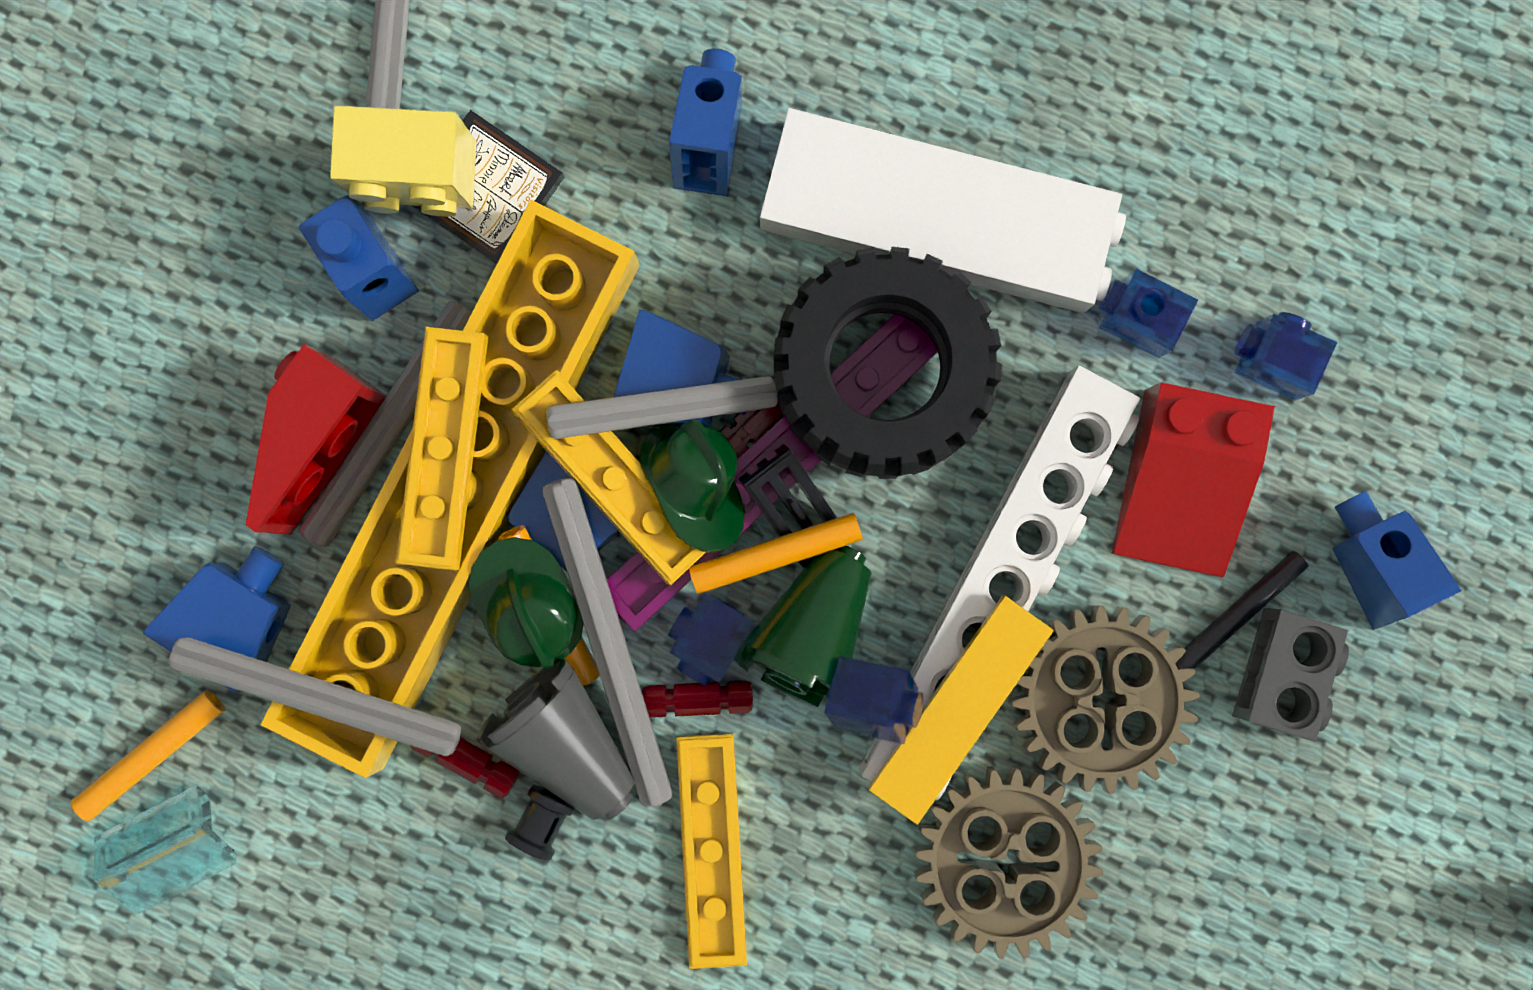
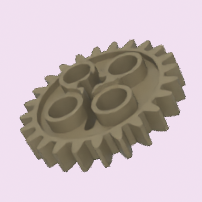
M1093 605L1090 621L1086 620L1079 609L1070 610V627L1068 628L1057 619H1050L1048 621L1049 627L1054 630L1052 632L1053 637L1045 642L1031 662L1027 675H1022L1017 682V685L1024 687V695L1015 696L1008 699V701L1014 707L1025 709L1026 715L1012 723L1013 727L1019 731L1031 730L1033 733L1026 739L1022 745L1023 748L1028 752L1044 749L1037 765L1045 771L1060 762L1057 779L1062 783H1069L1078 772L1079 788L1085 792H1090L1096 779L1099 778L1103 790L1108 794H1114L1117 778L1121 777L1127 787L1136 790L1138 789L1137 772L1142 771L1150 778L1157 780L1160 777L1155 761L1160 758L1174 765L1178 762L1169 748L1172 742L1184 745L1190 744L1191 740L1179 728L1181 723L1198 722L1197 716L1184 710V703L1200 698V693L1184 689L1182 682L1190 679L1196 672L1192 668H1177L1175 664L1186 652L1184 647L1172 646L1166 649L1163 647L1170 634L1168 629L1158 628L1147 634L1151 617L1139 615L1129 625L1128 608L1117 607L1110 621H1108L1104 606ZM1100 647L1105 649L1106 654L1103 661V679H1101V670L1096 659V651ZM1135 653L1142 664L1141 674L1134 682L1125 684L1119 675V664L1126 655ZM1077 655L1085 664V676L1080 683L1069 687L1062 681L1060 674L1061 666L1069 657ZM1103 686L1106 690L1115 694L1114 702L1105 704V714L1103 708L1092 703L1093 696L1102 694ZM1140 711L1145 720L1144 731L1137 739L1127 741L1123 736L1122 723L1131 712ZM1084 714L1089 724L1087 735L1080 742L1068 743L1064 736L1065 723L1073 715ZM1105 720L1111 743L1107 750H1103L1101 746Z
M992 766L987 767L986 783L981 785L967 773L964 775L966 792L960 794L948 785L945 790L951 802L948 807L945 808L935 803L931 805L930 809L938 819L936 825L919 824L918 826L921 834L929 839L930 843L929 845L913 847L915 857L928 862V865L914 871V877L917 882L933 884L925 889L920 896L925 905L941 903L933 914V918L938 926L954 919L950 935L955 942L958 943L971 932V947L975 953L979 954L989 940L992 941L994 952L999 959L1004 958L1009 943L1015 944L1023 958L1028 957L1030 940L1036 939L1046 951L1051 950V941L1048 933L1055 929L1067 939L1071 937L1069 927L1065 922L1069 915L1083 921L1087 919V915L1078 905L1080 898H1098V894L1086 884V879L1102 876L1103 870L1098 865L1088 861V857L1096 855L1103 850L1098 842L1083 838L1096 826L1089 818L1074 820L1082 809L1083 804L1075 797L1061 803L1066 788L1057 781L1043 791L1044 775L1038 771H1034L1030 775L1026 784L1023 783L1021 770L1016 766L1010 767L1006 781H1001L998 772ZM981 816L992 817L995 828L991 837L984 842L976 843L970 841L967 832L972 821ZM1037 822L1049 823L1051 835L1047 843L1038 848L1028 847L1025 837L1029 828ZM1011 849L1019 860L1023 862L1042 863L1057 861L1058 866L1055 870H1043L1032 865L1012 863L1009 864L1007 873H1003L993 861L966 860L961 862L956 857L960 852H969L981 857L1002 860L1006 859L1008 850ZM974 875L989 877V888L984 896L972 900L962 896L963 885L968 878ZM1037 880L1045 882L1046 891L1041 901L1033 905L1021 903L1020 895L1026 884Z

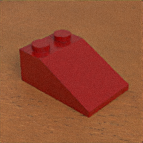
M303 344L299 351L294 350L290 352L280 362L274 373V378L277 381L268 392L245 524L254 532L292 535L330 483L387 396L338 360L306 344Z
M1163 382L1145 389L1111 554L1224 577L1264 465L1275 406Z

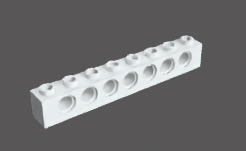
M1080 365L1068 372L859 767L862 777L870 781L874 779L935 692L938 680L947 675L964 651L962 635L965 629L973 623L980 622L983 624L997 604L989 593L990 581L997 573L1006 572L1014 579L1016 593L1012 601L1026 611H1029L1037 594L1042 597L1048 594L1060 571V567L1053 563L1063 544L1071 547L1085 525L1087 517L1080 514L1090 494L1098 496L1111 476L1113 466L1107 464V461L1116 444L1124 446L1128 442L1139 422L1140 417L1133 412L1140 397ZM1075 423L1085 424L1093 432L1094 445L1088 453L1078 451L1070 441V430ZM1050 472L1062 475L1068 484L1067 497L1060 504L1050 501L1043 491L1044 479ZM1024 522L1035 524L1042 533L1041 546L1033 554L1023 552L1016 542L1017 530ZM950 779L935 800H939L940 797L943 795L944 791L946 790L950 782Z

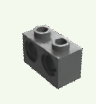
M1263 608L1232 716L1316 742L1319 731L1321 732L1327 727L1332 715L1333 704L1329 696L1335 676H1339L1342 673L1348 660L1349 648L1345 641L1349 630L1282 609ZM1304 633L1311 642V652L1305 661L1299 663L1294 656L1293 645L1296 638ZM1290 688L1295 696V707L1288 716L1282 718L1277 710V699L1284 690Z

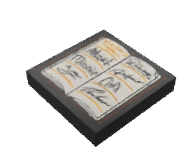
M470 110L463 119V123L476 140L473 209L457 208L455 216L444 217L424 214L421 212V206L411 207L497 265L530 199L545 206L565 177L560 170Z

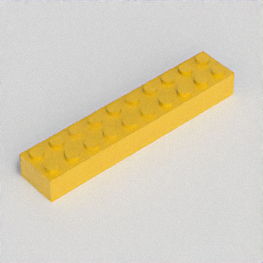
M530 199L463 331L485 333L488 336L459 570L396 563L412 438L411 430L289 670L411 709L415 708L472 597L469 588L472 565L481 551L497 541L499 536L505 532L509 524L507 520L509 512L546 451L510 410L556 370L575 391L577 390L640 267L635 251ZM272 701L260 724L364 778H368L384 769L398 742Z

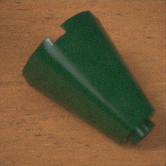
M843 546L814 556L742 642L734 661L747 672L753 662L765 670L761 681L815 707H819L822 699L826 698L829 711H836L844 698L872 575L871 571L864 565L866 557L849 546Z

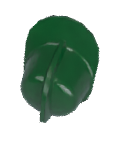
M698 419L687 421L682 426H661L649 433L641 446L640 464L663 514L676 536L691 548L706 553L723 551L735 543L744 528L745 510L740 492L734 481L737 473V456L732 444L722 433L712 427L702 425Z
M512 537L497 540L481 551L471 567L469 588L473 604L486 631L501 654L519 665L543 667L544 669L553 666V664L571 654L581 640L584 624L572 589L560 564L550 550L534 540Z

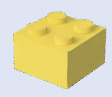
M334 106L330 179L348 192L350 198L364 203L363 209L377 213H398L399 205L421 206V212L424 214L444 217L455 216L457 208L473 209L476 140L456 112Z

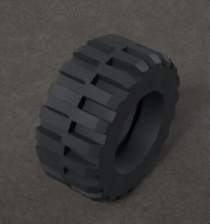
M892 246L889 254L876 255L875 249L872 247L857 250L855 258L843 262L838 257L824 265L823 273L816 279L809 277L799 287L796 299L792 305H787L782 315L779 333L775 338L773 353L774 381L779 406L783 416L787 417L792 426V432L802 445L806 443L816 453L815 456L829 466L832 463L845 469V473L858 477L869 475L877 476L879 479H896L902 475L921 473L945 461L964 446L978 431L977 428L983 419L989 415L996 400L993 397L995 386L1001 382L1002 364L997 362V351L1002 345L998 329H991L987 317L990 315L991 310L983 296L976 300L967 290L971 282L959 271L952 277L941 270L940 266L943 260L930 254H926L924 261L908 257L909 248ZM876 313L898 315L914 322L931 338L939 354L940 374L933 395L919 410L899 419H874L853 410L837 393L830 374L831 350L843 329L859 317Z

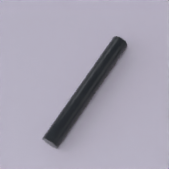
M1291 551L1184 647L1186 652L1175 663L1177 668L1196 669L1309 567L1305 559L1297 552Z

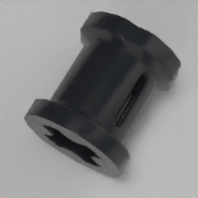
M533 784L527 793L530 800L516 828L508 829L505 840L513 847L530 856L549 861L555 853L552 844L566 816H572L575 808L546 788Z

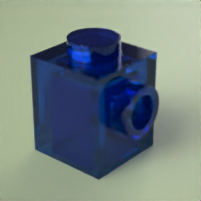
M1136 268L1122 282L1114 279L1110 284L1104 300L1099 305V309L1106 313L1099 328L1160 358L1173 351L1198 299Z
M1280 312L1278 315L1272 314L1258 321L1256 325L1250 323L1244 329L1234 351L1235 355L1241 357L1234 373L1296 401L1315 394L1338 342L1310 330L1312 324L1298 315L1287 312Z
M705 592L694 611L687 607L683 608L668 634V637L676 641L669 652L680 659L676 669L703 685H706L710 677L720 683L732 665L740 645L750 634L757 621L712 594Z
M840 656L824 714L837 730L905 744L908 728H916L919 723L923 708V693L918 692L919 688L909 670Z

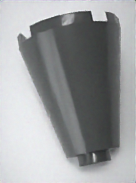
M562 659L558 667L553 664V666L546 669L542 668L505 699L509 705L503 713L504 717L499 721L492 713L477 733V740L486 749L592 820L605 816L607 820L616 817L633 799V795L629 791L634 785V779L578 675L566 659Z

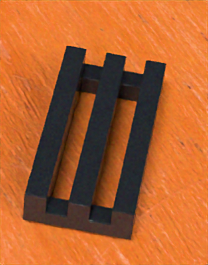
M785 444L774 450L777 455L768 461L764 458L756 465L759 469L750 475L746 472L738 478L779 537L793 532L761 489V486L766 482H769L801 529L814 526L778 475L785 468L792 475L823 522L837 518L791 449ZM813 557L798 561V563L805 568Z

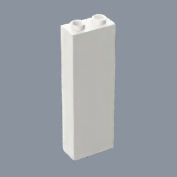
M789 108L760 215V230L856 254L857 250L874 247L876 255L889 254L892 246L909 248L908 257L924 261L926 254H930L943 260L940 266L941 270L952 277L959 271L972 285L1085 313L1095 304L1096 300L1103 301L1107 294L1112 276V268L1104 266L1109 246L1116 247L1120 241L1126 214L1118 212L1122 198L1121 193Z

